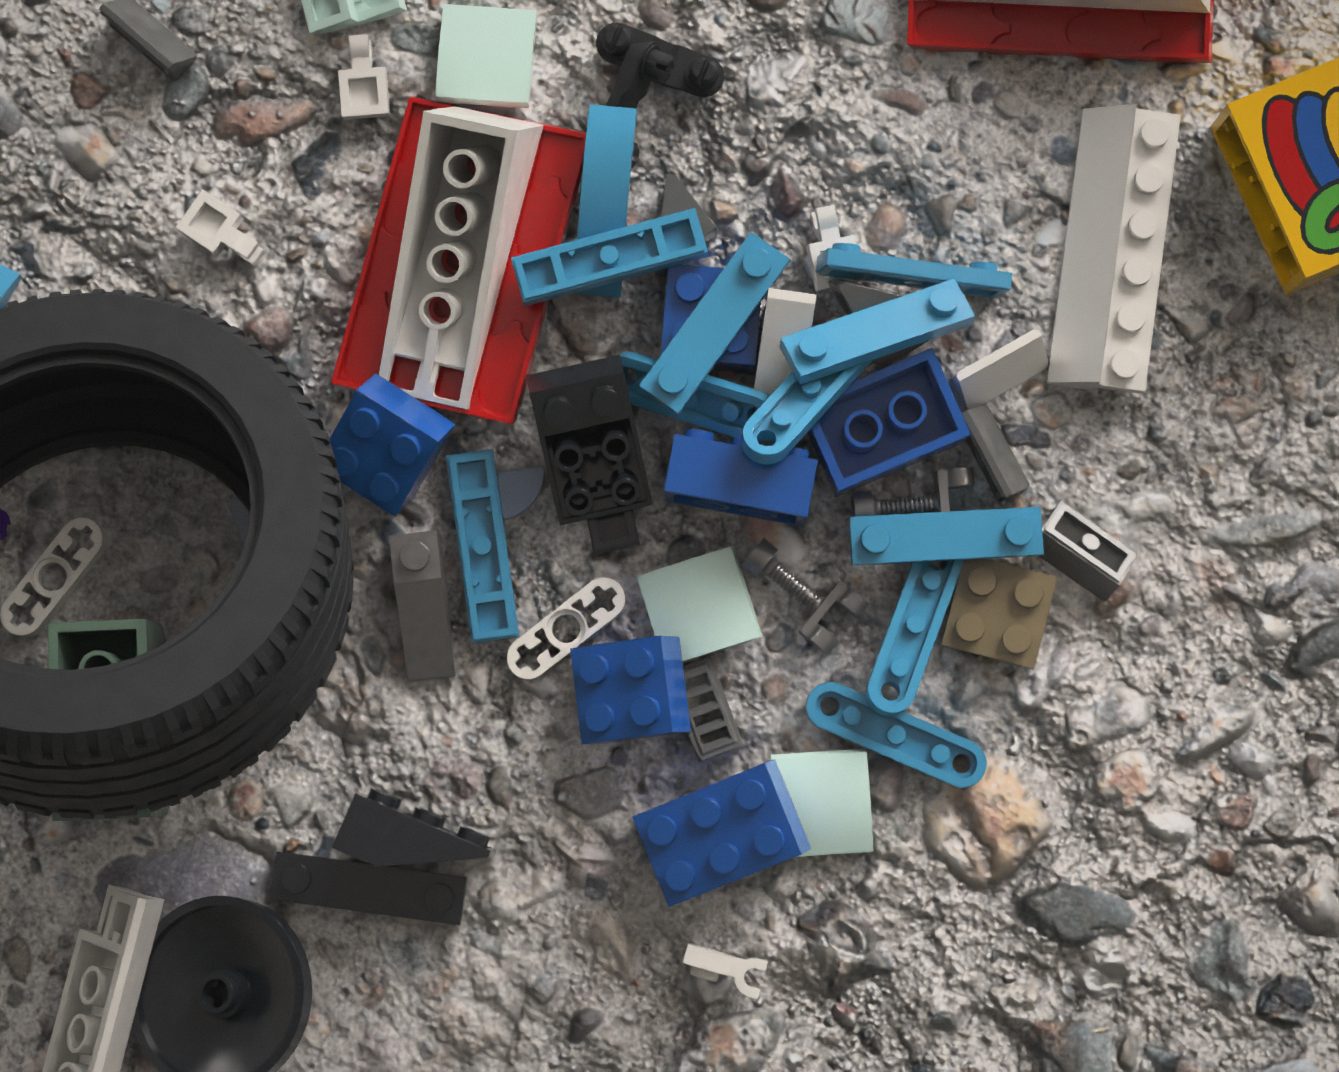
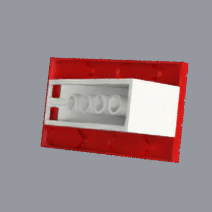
M909 0L907 45L911 49H924L927 51L1073 56L1076 58L1137 59L1138 61L1212 63L1214 0Z
M415 96L409 97L331 384L358 389L376 373L425 405L514 424L522 406L527 385L526 375L530 373L549 300L524 307L511 258L565 242L573 205L576 202L583 173L586 132L436 102Z

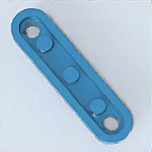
M630 351L619 354L631 405L729 436L742 438L744 425L755 413V407L759 408L770 396L765 392L708 375L679 416H677L639 389L640 383L658 359ZM628 368L635 372L636 381L628 375Z
M871 361L802 385L798 384L793 372H791L745 423L741 442L744 453L751 460L760 464H774L781 461ZM761 440H768L772 442L774 445L764 446L759 444L758 442Z
M963 560L943 561L945 567L942 570L933 569L929 562L911 563L866 685L865 694L867 702L878 714L889 717L900 715L913 702L962 569ZM883 686L895 688L897 699H885L881 694V688Z
M825 682L816 686L807 697L806 713L809 720L816 727L954 787L965 788L978 783L985 774L987 767L986 756L981 747L976 743L906 712L891 717L880 715L869 706L866 695L839 683ZM833 698L836 700L838 711L835 715L827 716L821 711L820 704L823 699ZM957 755H964L969 760V768L964 773L956 772L952 766V761Z

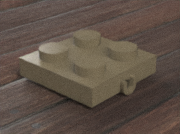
M990 559L963 560L941 647L978 656L977 661L996 665V661L1034 670L1058 577L1021 568V563H1012L1006 559H1003L1002 562Z

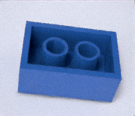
M933 348L854 380L807 432L835 498L963 444L971 435Z
M686 429L685 435L674 434L664 488V502L804 527L808 517L818 460L808 458L809 451L794 447L781 461L774 464H760L751 460L744 453L741 443L742 438L734 437L732 444L713 441V433L698 429Z
M775 759L632 816L668 907L799 856L811 849Z

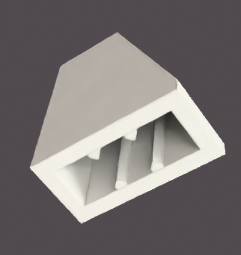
M773 288L768 289L754 389L771 395L792 372L779 347L782 337L812 327L816 302L815 294Z

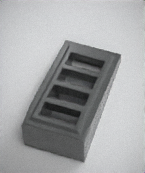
M711 657L683 666L685 680L706 673L709 680L705 684L686 690L687 700L713 691L716 699L691 709L688 707L691 732L687 733L698 762L744 746ZM717 709L720 710L722 718L696 727L693 718ZM726 726L728 736L704 745L702 744L701 735Z

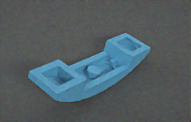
M589 105L577 240L626 227L637 108ZM622 280L576 292V294L621 298Z

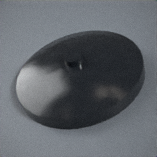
M208 896L187 902L171 911L158 923L132 1023L134 1034L145 1056L159 1072H277L297 1048L310 1016L312 977L303 946L295 932L284 919L270 908L249 899L232 896Z

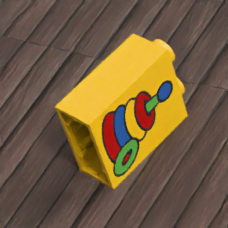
M1338 57L1228 103L1210 126L1285 296L1339 274Z

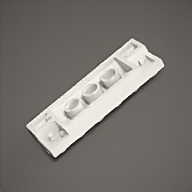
M1137 104L1085 108L1082 110L1046 384L1086 390L1101 388L1137 394L1145 392L1181 118L1179 114L1137 109Z
M108 885L97 931L79 929L42 1072H120L165 899L147 896L124 887Z

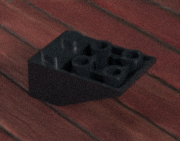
M620 355L526 375L560 526L653 505Z
M372 788L368 795L355 793L332 846L333 849L376 867L494 857L497 851L487 846L490 840L489 836L465 826H460L458 833L443 827L446 818L415 807L413 814L399 809L402 799Z

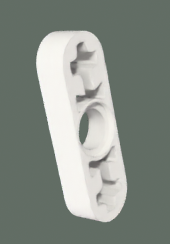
M76 518L69 521L62 528L3 603L0 618L6 630L18 636L31 637L37 635L45 628L47 623H49L104 553L107 546V535L102 526L88 518ZM91 528L93 532L90 535V539L94 542L93 547L90 550L82 547L72 557L81 562L77 569L70 561L57 556L61 548L68 554L74 550L78 543L73 537L76 531L79 530L86 533ZM52 564H60L67 574L64 586L56 591L47 590L41 580L44 569ZM31 586L38 594L51 599L47 607L40 601L34 605L30 614L35 620L31 625L23 622L19 626L15 624L19 618L14 612L15 608L18 605L28 607L36 598L27 593Z
M597 578L591 581L515 640L507 653V663L510 670L517 677L524 680L538 679L569 656L571 648L580 647L615 620L625 607V594L619 583L610 578ZM601 588L604 592H608L611 589L614 590L617 594L612 599L615 608L610 612H607L603 607L596 610L590 616L598 621V623L588 628L585 617L573 606L582 601L584 608L587 609L596 600L593 594L596 589ZM565 615L576 618L580 623L579 636L569 643L560 642L553 635L554 622L559 617ZM544 630L548 641L560 652L552 658L549 650L546 649L537 657L540 666L536 670L532 671L528 666L519 669L516 664L521 659L518 653L519 649L524 646L530 651L537 648L543 642L535 636Z

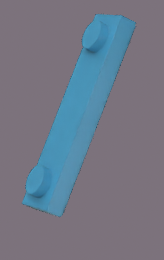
M696 208L515 256L511 258L525 307L708 257V250Z
M750 232L640 383L639 389L679 416L766 296L768 289L774 285L790 263V258Z
M834 243L832 248L826 249L817 256L816 273L818 275L920 289L955 279L963 294L997 298L1011 289L1012 273L997 271L998 265L995 263L977 261L970 262L969 267L862 253L861 246L851 243Z
M951 279L782 337L779 347L798 384L802 385L969 327L974 323L975 314L956 280Z
M489 449L447 455L446 461L472 644L519 638L494 450Z
M1041 507L856 516L848 518L851 566L1044 555Z

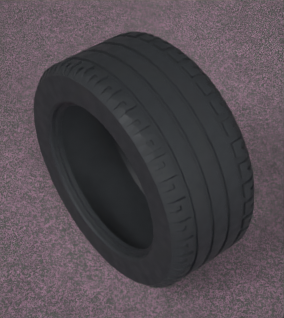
M81 289L70 290L69 294H61L60 291L50 292L49 297L38 299L37 295L27 297V301L18 303L17 300L8 302V307L0 309V489L31 467L62 454L85 448L111 445L138 446L173 454L189 460L210 472L233 491L250 513L248 534L240 560L227 585L203 614L188 628L164 644L131 659L106 666L76 670L42 669L13 663L0 657V804L8 806L13 803L20 811L37 813L48 817L52 812L59 813L61 818L93 819L95 815H105L107 819L124 815L134 816L138 815V810L149 808L151 812H154L162 807L181 804V798L191 794L193 798L202 795L203 792L221 786V780L228 776L235 778L244 769L259 761L258 755L263 751L270 752L282 738H285L290 733V725L293 721L299 722L307 709L313 704L317 698V688L324 686L337 660L335 651L341 649L349 618L346 613L351 610L354 581L353 575H351L353 571L351 541L341 482L328 434L323 431V422L308 396L304 395L303 388L283 364L278 365L276 357L267 349H264L254 338L246 339L245 333L241 329L229 325L218 316L214 318L209 317L208 313L203 309L191 308L188 304L181 301L173 304L168 302V299L163 296L156 295L155 297H150L147 293L142 292L130 295L126 294L124 290L105 292L104 289H93L91 293H82Z

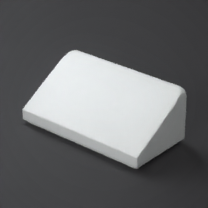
M1034 329L955 374L951 383L967 410L981 406L1048 367V358L1040 331Z

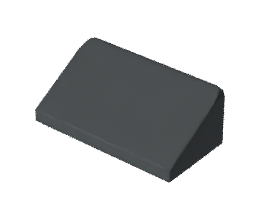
M114 0L103 3L99 7V13L106 23L171 80L175 79L177 81L196 60L197 55L191 48L135 0Z
M982 405L962 412V416L971 434L966 443L997 501L1001 503L1028 489L1029 482L989 407Z
M1062 501L1058 503L1042 526L1044 555L1039 557L1103 601L1108 600L1120 586L1138 557L1136 552Z

